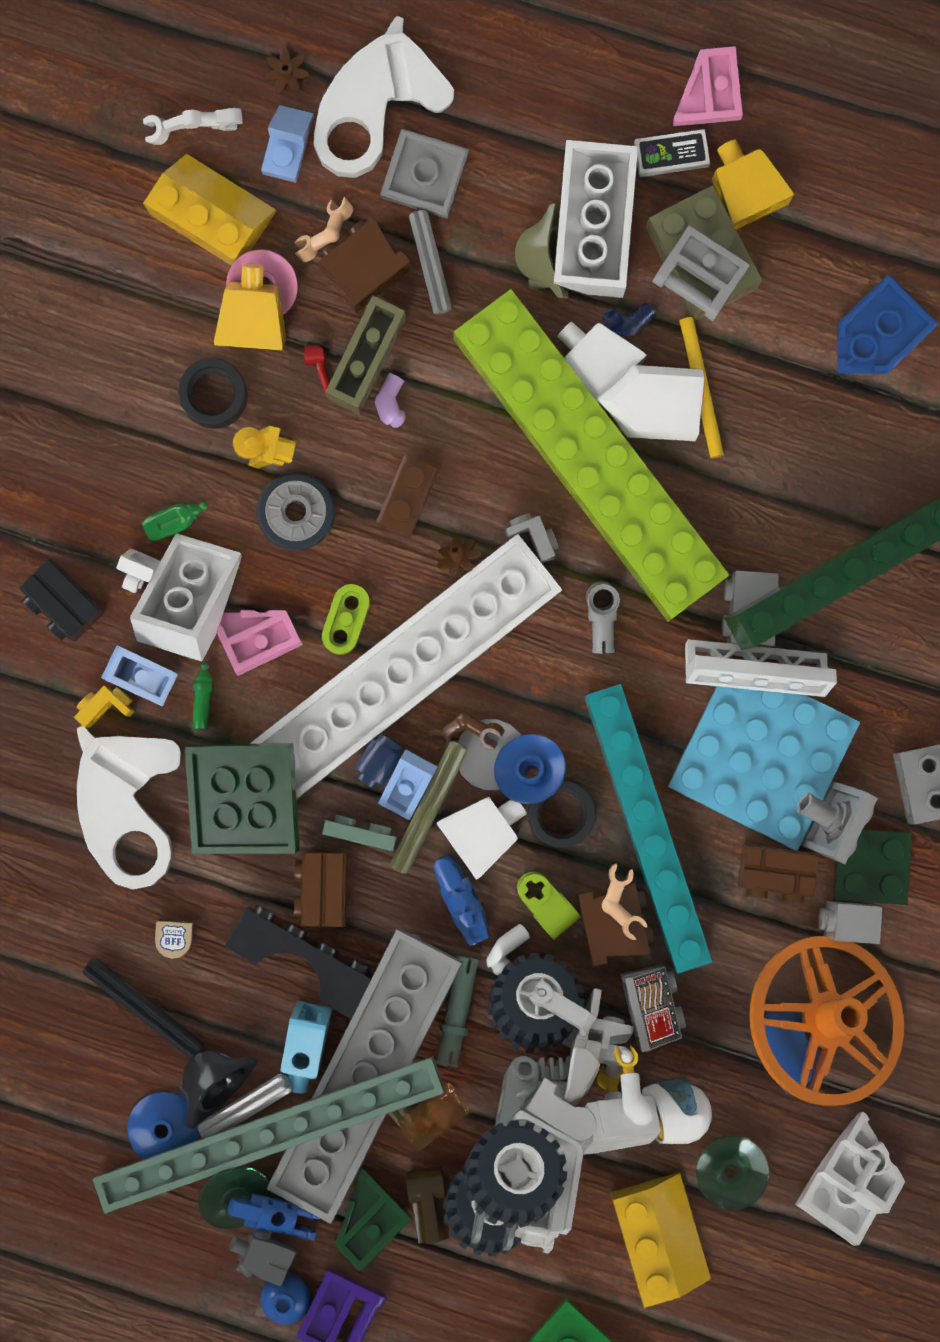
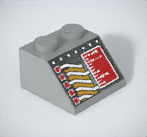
M659 964L620 973L636 1044L642 1052L650 1051L681 1039L680 1029L686 1028L681 1006L675 1007L672 993L677 992L673 971L666 972L665 966Z

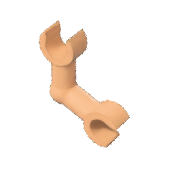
M345 197L340 207L332 200L328 203L326 210L330 218L324 231L311 238L308 235L301 236L294 242L300 249L295 254L302 262L311 261L317 255L319 249L336 242L340 238L342 224L353 212V206Z
M615 863L609 869L608 875L611 882L606 897L602 902V909L622 926L626 937L636 940L634 935L629 932V924L632 921H638L644 927H647L644 919L639 916H632L619 904L624 886L631 883L633 879V869L628 871L624 881H618L615 878V871L617 869V864Z

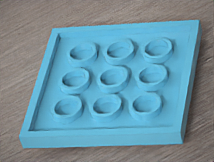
M716 686L667 787L794 851H798L812 822L810 818L797 813L798 802L806 793H811L814 797L823 800L860 722L807 695Z

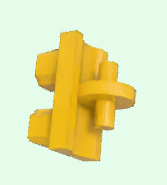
M268 426L261 430L246 427L240 429L235 434L233 448L238 456L250 459L248 466L259 469L270 464L282 466L284 463H291L296 441L279 437L280 428Z

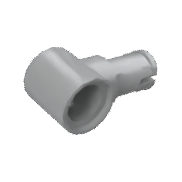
M595 582L588 588L585 597L588 605V619L592 621V653H602L603 641L604 651L606 653H614V621L617 620V608L620 603L619 593L608 582ZM598 590H609L612 594L611 603L605 608L596 607L593 604L594 594Z

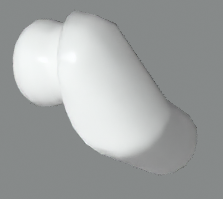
M518 924L496 941L490 951L486 962L488 968L491 967L495 975H499L510 962L505 956L530 938L524 926Z

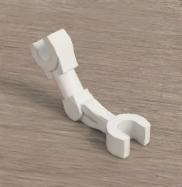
M239 108L216 110L215 112L186 110L182 113L183 115L169 120L155 115H149L143 119L145 125L150 127L156 126V132L152 136L145 137L146 142L153 145L165 143L170 132L174 130L212 127L213 129L233 131L237 129V124L243 123L242 112Z

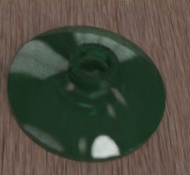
M725 1136L714 1140L702 1151L697 1161L696 1179L702 1194L709 1202L722 1209L740 1210L754 1204L765 1192L769 1181V1166L763 1152L752 1141L739 1136ZM730 1164L737 1166V1173L733 1177H728L724 1173L726 1166Z
M238 1166L222 1170L211 1177L203 1186L198 1199L200 1213L204 1220L214 1227L221 1229L244 1226L245 1219L234 1217L227 1210L231 1197L251 1200L252 1193L270 1197L271 1191L267 1190L269 1183L260 1171L251 1167Z

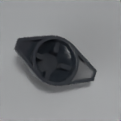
M204 1051L195 1055L186 1065L182 1077V1086L177 1091L187 1104L186 1127L194 1129L223 1105L243 1084L258 1063V1060L249 1056L233 1059L226 1054L214 1051Z

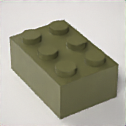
M713 185L649 217L645 229L663 263L687 227L691 226L750 264L724 306L758 289L762 278ZM678 265L672 271L674 275L713 300L719 293ZM681 297L691 317L694 318V322L705 317L704 314L706 312Z

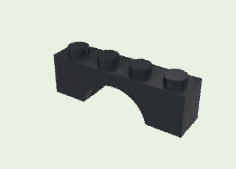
M257 905L256 909L246 908L224 947L254 964L276 953H293L303 957L314 967L318 974L321 986L320 1001L352 1019L372 979V976L369 975L371 968L353 958L348 963L337 957L339 950L324 941H320L318 945L306 939L308 933L292 923H289L287 927L274 921L277 915L263 906Z

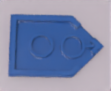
M888 274L837 324V374H888L939 324Z

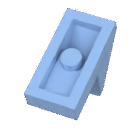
M279 105L268 127L270 138L261 169L263 175L297 183L314 118L313 113Z
M117 645L101 678L163 706L178 674Z
M405 750L378 804L410 820L437 766Z

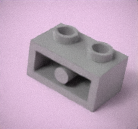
M940 745L894 753L893 759L907 824L939 820Z

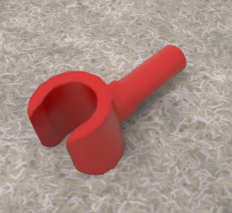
M318 345L305 346V365H317V373L324 394H326L325 391L330 381L326 372L324 350Z

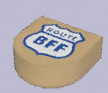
M156 921L155 944L159 953L171 959L179 958L186 954L192 945L194 923Z

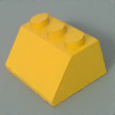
M185 154L162 173L143 203L151 216L231 266L241 255L252 250L276 213V209L188 154Z
M680 1172L610 1192L644 1308L680 1298L711 1279Z

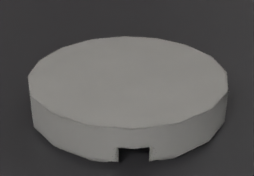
M484 719L481 722L486 725L489 723L500 724L505 732L502 737L494 733H487L490 739L498 743L495 750H489L482 746L477 735L465 730L458 742L468 748V752L459 771L475 787L483 790H499L494 777L496 758L508 742L520 737L521 734L511 724L498 719Z

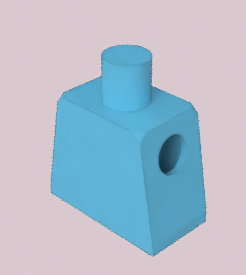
M299 1000L295 1005L289 1021L280 1069L281 1072L288 1074L293 1087L291 1092L306 1093L309 1080L317 1078L333 1010L331 1007Z

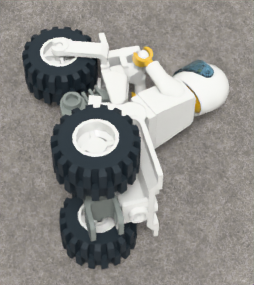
M531 953L528 960L522 955L517 957L513 964L509 962L498 975L488 998L490 1000L487 1007L488 1015H493L490 1024L493 1030L500 1028L501 1031L498 1037L503 1042L507 1038L512 1041L511 1048L517 1050L521 1045L525 1047L524 1053L533 1054L536 1048H539L540 1053L548 1052L551 1046L557 1048L563 1043L571 1048L566 1062H563L562 1058H558L555 1066L553 1058L548 1059L546 1066L544 1058H540L538 1062H535L527 1056L517 1057L511 1062L503 1079L496 1124L490 1132L486 1131L480 1137L470 1152L464 1168L457 1173L446 1192L447 1196L444 1200L443 1209H446V1214L444 1215L445 1225L450 1224L451 1226L449 1234L453 1239L458 1237L461 1240L459 1246L466 1250L469 1246L474 1249L472 1254L479 1256L483 1252H487L488 1257H495L499 1252H502L504 1255L515 1246L518 1247L521 1243L528 1246L543 1248V1253L548 1254L553 1249L554 1239L558 1238L559 1234L567 1235L572 1228L583 1155L651 1143L654 1139L660 1144H689L699 1140L708 1131L712 1121L709 1099L700 1088L690 1084L686 1077L652 1081L651 1085L643 1088L641 1094L640 1077L638 1073L634 1072V1066L638 1062L637 1052L632 1046H630L629 1050L624 1046L612 1045L626 1043L632 1036L633 1026L625 1025L624 1020L616 1017L597 1018L602 992L600 989H593L584 1009L585 999L580 998L584 992L582 984L575 985V981L578 978L574 970L568 973L565 970L568 964L561 960L559 965L554 963V956L546 954L544 959H540L539 953ZM598 1074L597 1083L601 1088L607 1090L605 1100L587 1103L584 1108L575 1107L588 1092ZM620 1079H621V1089H622V1093H621V1092H618V1089H617L618 1084H619V1082H620Z

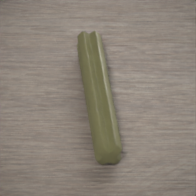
M457 741L449 742L390 862V867L402 874L409 872L468 752V748Z

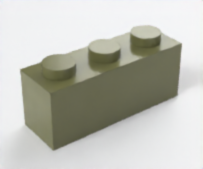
M372 295L325 391L329 401L358 415L361 414L406 322L404 310Z

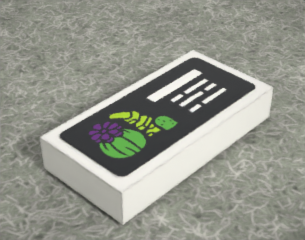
M705 129L634 140V146H638L637 167L639 177L706 168L710 165Z

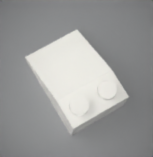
M176 533L130 616L136 640L202 662L217 634L216 631L221 622L242 558L241 553Z

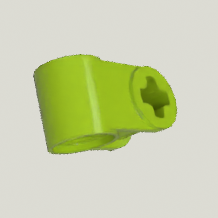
M536 871L527 872L518 880L517 892L520 898L553 940L558 938L581 918L580 914L563 894L559 893L541 873ZM531 880L536 884L541 881L543 883L539 887L542 892L541 895L538 897L534 894L526 896L525 894L528 891L527 882Z

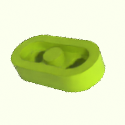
M348 584L336 592L322 631L323 644L330 652L337 655L348 654L356 647L370 607V599L367 592L358 585ZM349 597H355L359 600V605L354 610H350L345 606V602ZM337 631H345L347 633V640L342 644L334 641V635Z

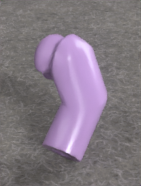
M388 373L375 398V406L380 420L386 425L390 424L393 428H397L404 423L406 417L405 412L399 410V405L396 401V396L404 380L392 373Z

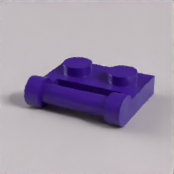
M328 1268L297 1332L296 1338L304 1342H337L335 1339L355 1297L365 1302L346 1342H362L378 1307H383L387 1296L375 1288L367 1287Z

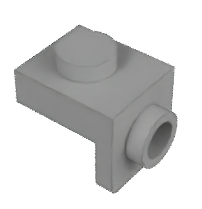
M529 513L510 521L511 527L506 528L505 531L508 539L513 538L517 534L521 535L528 532L539 561L544 564L554 560L555 553L553 550L559 549L552 529L545 530L540 516L531 518Z

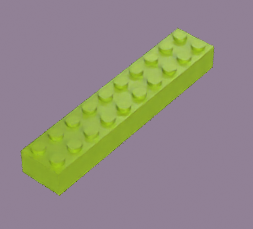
M512 289L454 331V342L667 622L729 576L725 568Z

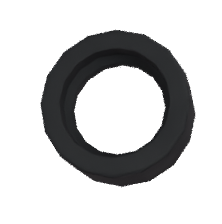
M206 358L196 361L185 370L180 378L178 387L181 407L193 422L205 428L219 429L231 425L240 418L247 405L248 392L242 375L235 366L223 359ZM205 374H222L233 385V401L229 408L222 413H204L194 404L192 397L193 386Z
M563 780L560 788L555 793L565 792L573 795L580 802L583 809L582 821L574 832L567 835H556L544 827L540 818V810L544 801L529 804L527 808L528 823L533 834L543 843L555 848H570L583 842L592 832L596 821V806L590 793L580 784L570 780Z

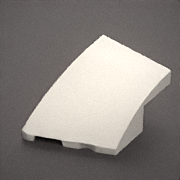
M859 1112L845 1128L812 1175L795 1204L853 1246L860 1245L876 1214L889 1213L905 1183L897 1166L890 1161L889 1152L883 1142L878 1141L868 1123L870 1119L864 1112Z

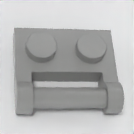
M688 226L652 282L660 288L663 285L706 312L704 316L714 321L750 264L691 226ZM675 266H680L717 290L719 293L715 299H711L674 275L672 271Z

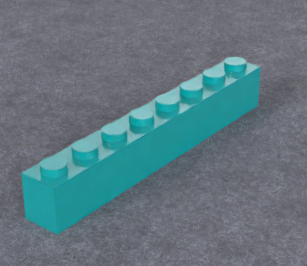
M619 684L588 694L584 699L673 970L678 974L712 963L622 686Z

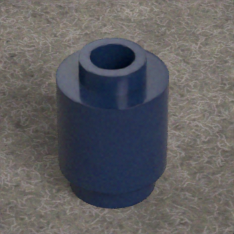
M380 733L376 740L372 739L355 764L354 768L359 771L356 778L373 789L377 784L384 787L393 774L404 748Z

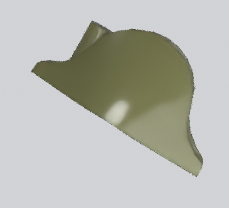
M554 203L548 207L543 218L537 224L527 229L520 236L515 248V259L519 270L529 278L531 290L551 288L558 298L566 299L568 298V288L554 284L560 204Z

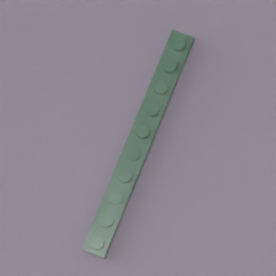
M431 1056L98 1175L92 1180L105 1214L445 1093L446 1090L435 1059Z

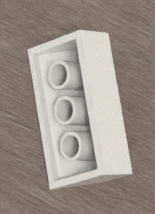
M566 140L554 284L587 295L623 298L627 281L638 146Z

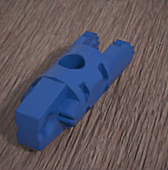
M452 855L442 856L443 858H439L433 864L434 873H436V878L441 886L439 891L454 923L471 946L491 936L483 907L469 877H465L460 865L457 864L458 861Z
M252 1193L251 1200L231 1197L227 1209L232 1216L245 1219L244 1226L315 1241L317 1232L310 1227L295 1225L297 1215L311 1219L320 1218L289 1201Z

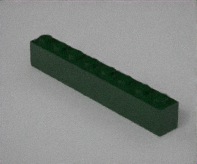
M940 495L725 617L724 620L740 649L744 650L760 645L940 541Z

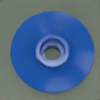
M536 734L523 735L508 742L499 752L494 765L495 781L501 792L510 800L521 804H535L550 798L560 788L566 773L565 758L557 744L547 737ZM529 770H538L537 776H535L534 778H527V773Z
M172 1092L153 1093L142 1099L132 1110L128 1120V1138L132 1148L142 1159L199 1139L198 1125L194 1129L187 1128L185 1125L187 1104L180 1095ZM159 1124L166 1125L169 1131L168 1135L165 1137L157 1135L156 1126Z

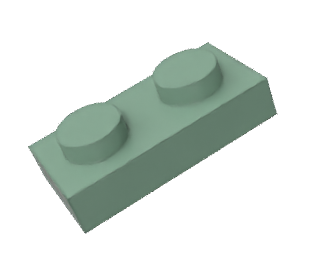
M335 815L334 821L325 820L323 835L394 851L397 836L390 835L391 828L370 823L368 830L356 827V819Z

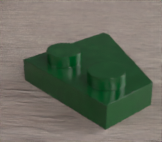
M365 1167L361 1168L357 1174V1182L345 1211L343 1225L335 1242V1246L360 1272L413 1219Z

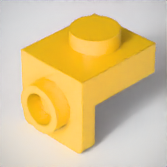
M103 686L95 695L90 692L79 702L76 708L80 711L74 718L83 727L91 728L112 705L128 717L135 711L129 706L132 699L118 686L114 690Z

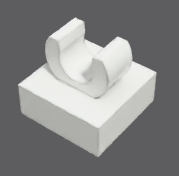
M134 549L126 551L120 556L116 569L127 573L122 588L136 593L138 588H142L144 581L150 582L160 561Z

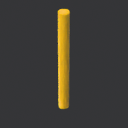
M687 317L679 320L690 369L703 370L704 386L701 419L710 458H718L724 456L694 318Z

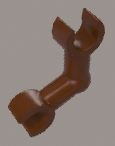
M461 712L448 724L434 726L428 738L433 737L435 734H442L446 741L441 744L438 751H443L455 735L466 729L477 735L482 746L486 749L495 750L498 743L490 739L487 733H494L502 737L505 730L500 724L489 723L486 725L472 717L468 712Z

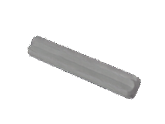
M426 210L415 211L409 215V220L434 314L447 313L451 311L452 305L429 215Z
M278 1074L207 1117L197 1127L200 1136L205 1138L233 1128L289 1094L293 1089L290 1079L287 1075Z

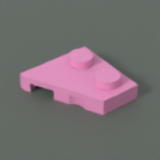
M736 47L700 50L674 116L673 126L741 120L743 114Z
M241 610V613H223L216 631L238 676L303 645L286 610H269L265 613H259L255 610Z

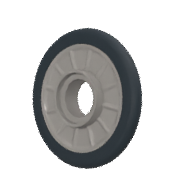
M287 473L275 478L264 488L257 504V520L263 534L273 544L287 550H304L317 545L327 536L335 519V504L330 491L320 480L305 473ZM292 502H301L306 507V514L300 521H291L286 516V508Z

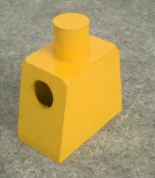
M736 139L721 145L717 149L724 166L715 170L712 181L715 191L736 230L789 205L794 194L761 149L744 156Z
M255 263L242 264L241 282H229L223 294L214 345L269 350L283 349L286 342L280 288L278 285L263 284V265Z

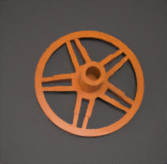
M815 936L801 939L785 946L764 966L755 983L751 997L750 1028L755 1049L763 1066L784 1090L811 1104L839 1106L851 1104L868 1097L891 1075L903 1045L904 1015L894 982L886 969L871 953L853 942L835 941L827 938V936ZM819 947L835 948L852 954L864 962L874 972V975L844 994L839 995L836 991L828 963H824ZM807 949H809L813 967L810 966ZM799 953L810 1003L765 1004L767 991L775 974L787 960ZM814 971L822 990L821 993L818 992ZM877 980L881 982L879 987L861 1001L852 998ZM885 992L889 999L893 1019L892 1040L887 1057L877 1049V1045L863 1031L868 1021L867 1010L877 1003V999ZM764 1012L802 1013V1023L765 1019ZM764 1025L811 1033L799 1083L792 1079L776 1060L769 1046ZM851 1039L877 1064H879L881 1068L878 1069L877 1067H875L871 1062L868 1061L869 1059L867 1057H865L861 1052H859L855 1047H853L849 1043ZM821 1047L822 1050L817 1060L809 1088H806L810 1070H812L817 1048ZM837 1047H841L875 1075L863 1086L847 1093H819L823 1078L828 1075Z

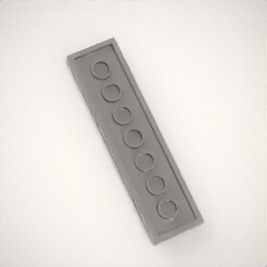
M398 928L312 1099L412 1064L463 961ZM387 1114L286 1149L267 1190L331 1224Z

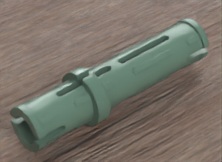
M457 955V959L463 961V964L452 983L445 1022L440 1024L439 1030L443 1032L436 1059V1064L450 1065V1067L455 1068L459 1066L458 1061L463 1036L468 1034L469 1028L465 1026L477 966L480 961Z

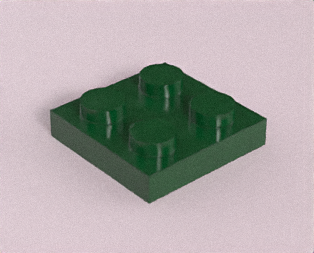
M862 830L857 840L856 850L848 858L846 864L835 860L833 900L908 905L911 833Z

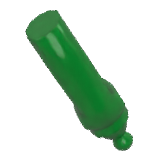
M201 502L200 505L177 503L146 517L142 521V525L149 541L158 542L187 529L193 520L197 519L202 510H207L208 504L206 502Z
M204 662L201 663V671L193 682L194 707L192 729L197 731H208L210 698L213 691V678H211L210 673L207 671L209 665Z

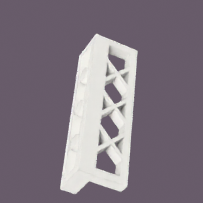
M690 639L685 643L686 683L826 697L837 683L836 669H829L827 666V653L759 646L741 650L738 644ZM695 651L706 652L710 656L695 655ZM733 655L742 656L745 660L730 658ZM767 659H776L779 663H770L765 661ZM802 662L815 663L817 667L800 666Z

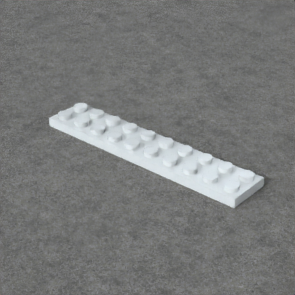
M519 534L515 535L473 568L472 571H469L250 744L293 743L296 797L298 799L562 591L561 587Z

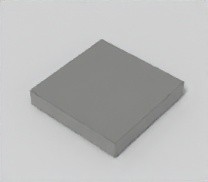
M401 128L380 198L417 210H426L430 214L448 219L467 161L469 149Z

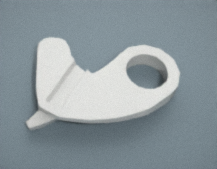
M396 16L385 35L378 37L362 48L341 68L321 100L314 131V148L322 166L337 176L359 177L373 170L383 156L384 123L388 101L418 102L434 113L443 112L453 102L454 89L450 82L409 37L402 33L404 19ZM344 122H355L362 125L371 137V143L367 152L355 160L337 158L328 147V138L331 131L337 125Z
M81 726L77 728L78 739L83 751L77 780V807L88 849L105 874L115 884L130 889L152 886L168 872L173 857L170 836L143 809L135 798V793L155 775L177 770L181 763V749L173 740L123 736L94 738L85 727ZM131 831H141L148 834L155 841L158 848V858L154 867L142 875H132L125 872L118 865L115 857V848L118 841L124 834Z

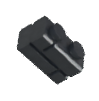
M51 558L42 564L19 588L26 595L22 602L36 615L42 611L51 620L47 627L60 640L67 637L75 642L105 612Z

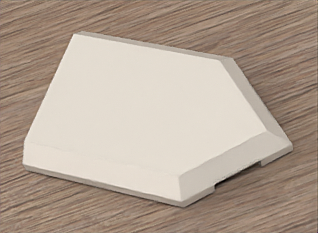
M633 365L609 390L604 391L597 400L609 412L627 437L696 441L699 435L704 386L703 370Z

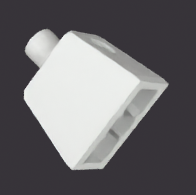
M571 321L557 336L571 350L564 359L597 402V398L604 391L609 390L633 365H641L646 357L643 351L600 323H597L585 334Z
M487 797L437 822V825L477 880L518 839L510 826L525 816L527 812L520 803L508 800L497 808L492 800Z

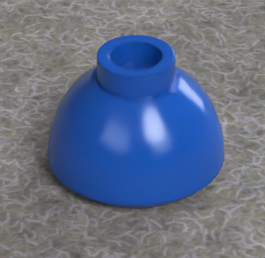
M287 1273L281 1287L270 1282L264 1284L261 1290L260 1303L264 1314L272 1322L280 1325H290L298 1322L307 1313L311 1304V1293L307 1283L301 1277L293 1273Z

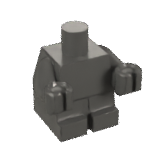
M256 1228L252 1229L253 1232H249L246 1240L234 1236L229 1250L239 1254L237 1258L239 1264L236 1263L235 1270L241 1272L247 1278L252 1277L254 1274L262 1280L281 1287L296 1254L291 1244L286 1240L271 1236V1231Z

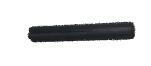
M94 958L85 966L83 974L189 1059H192L202 1051L204 1043L99 959Z

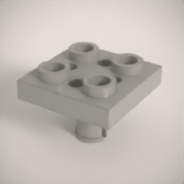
M831 781L823 800L814 797L811 793L804 794L798 802L797 813L810 818L812 822L801 846L846 864L848 858L856 850L857 840L865 824L869 822L873 815L874 806L878 798L865 791Z

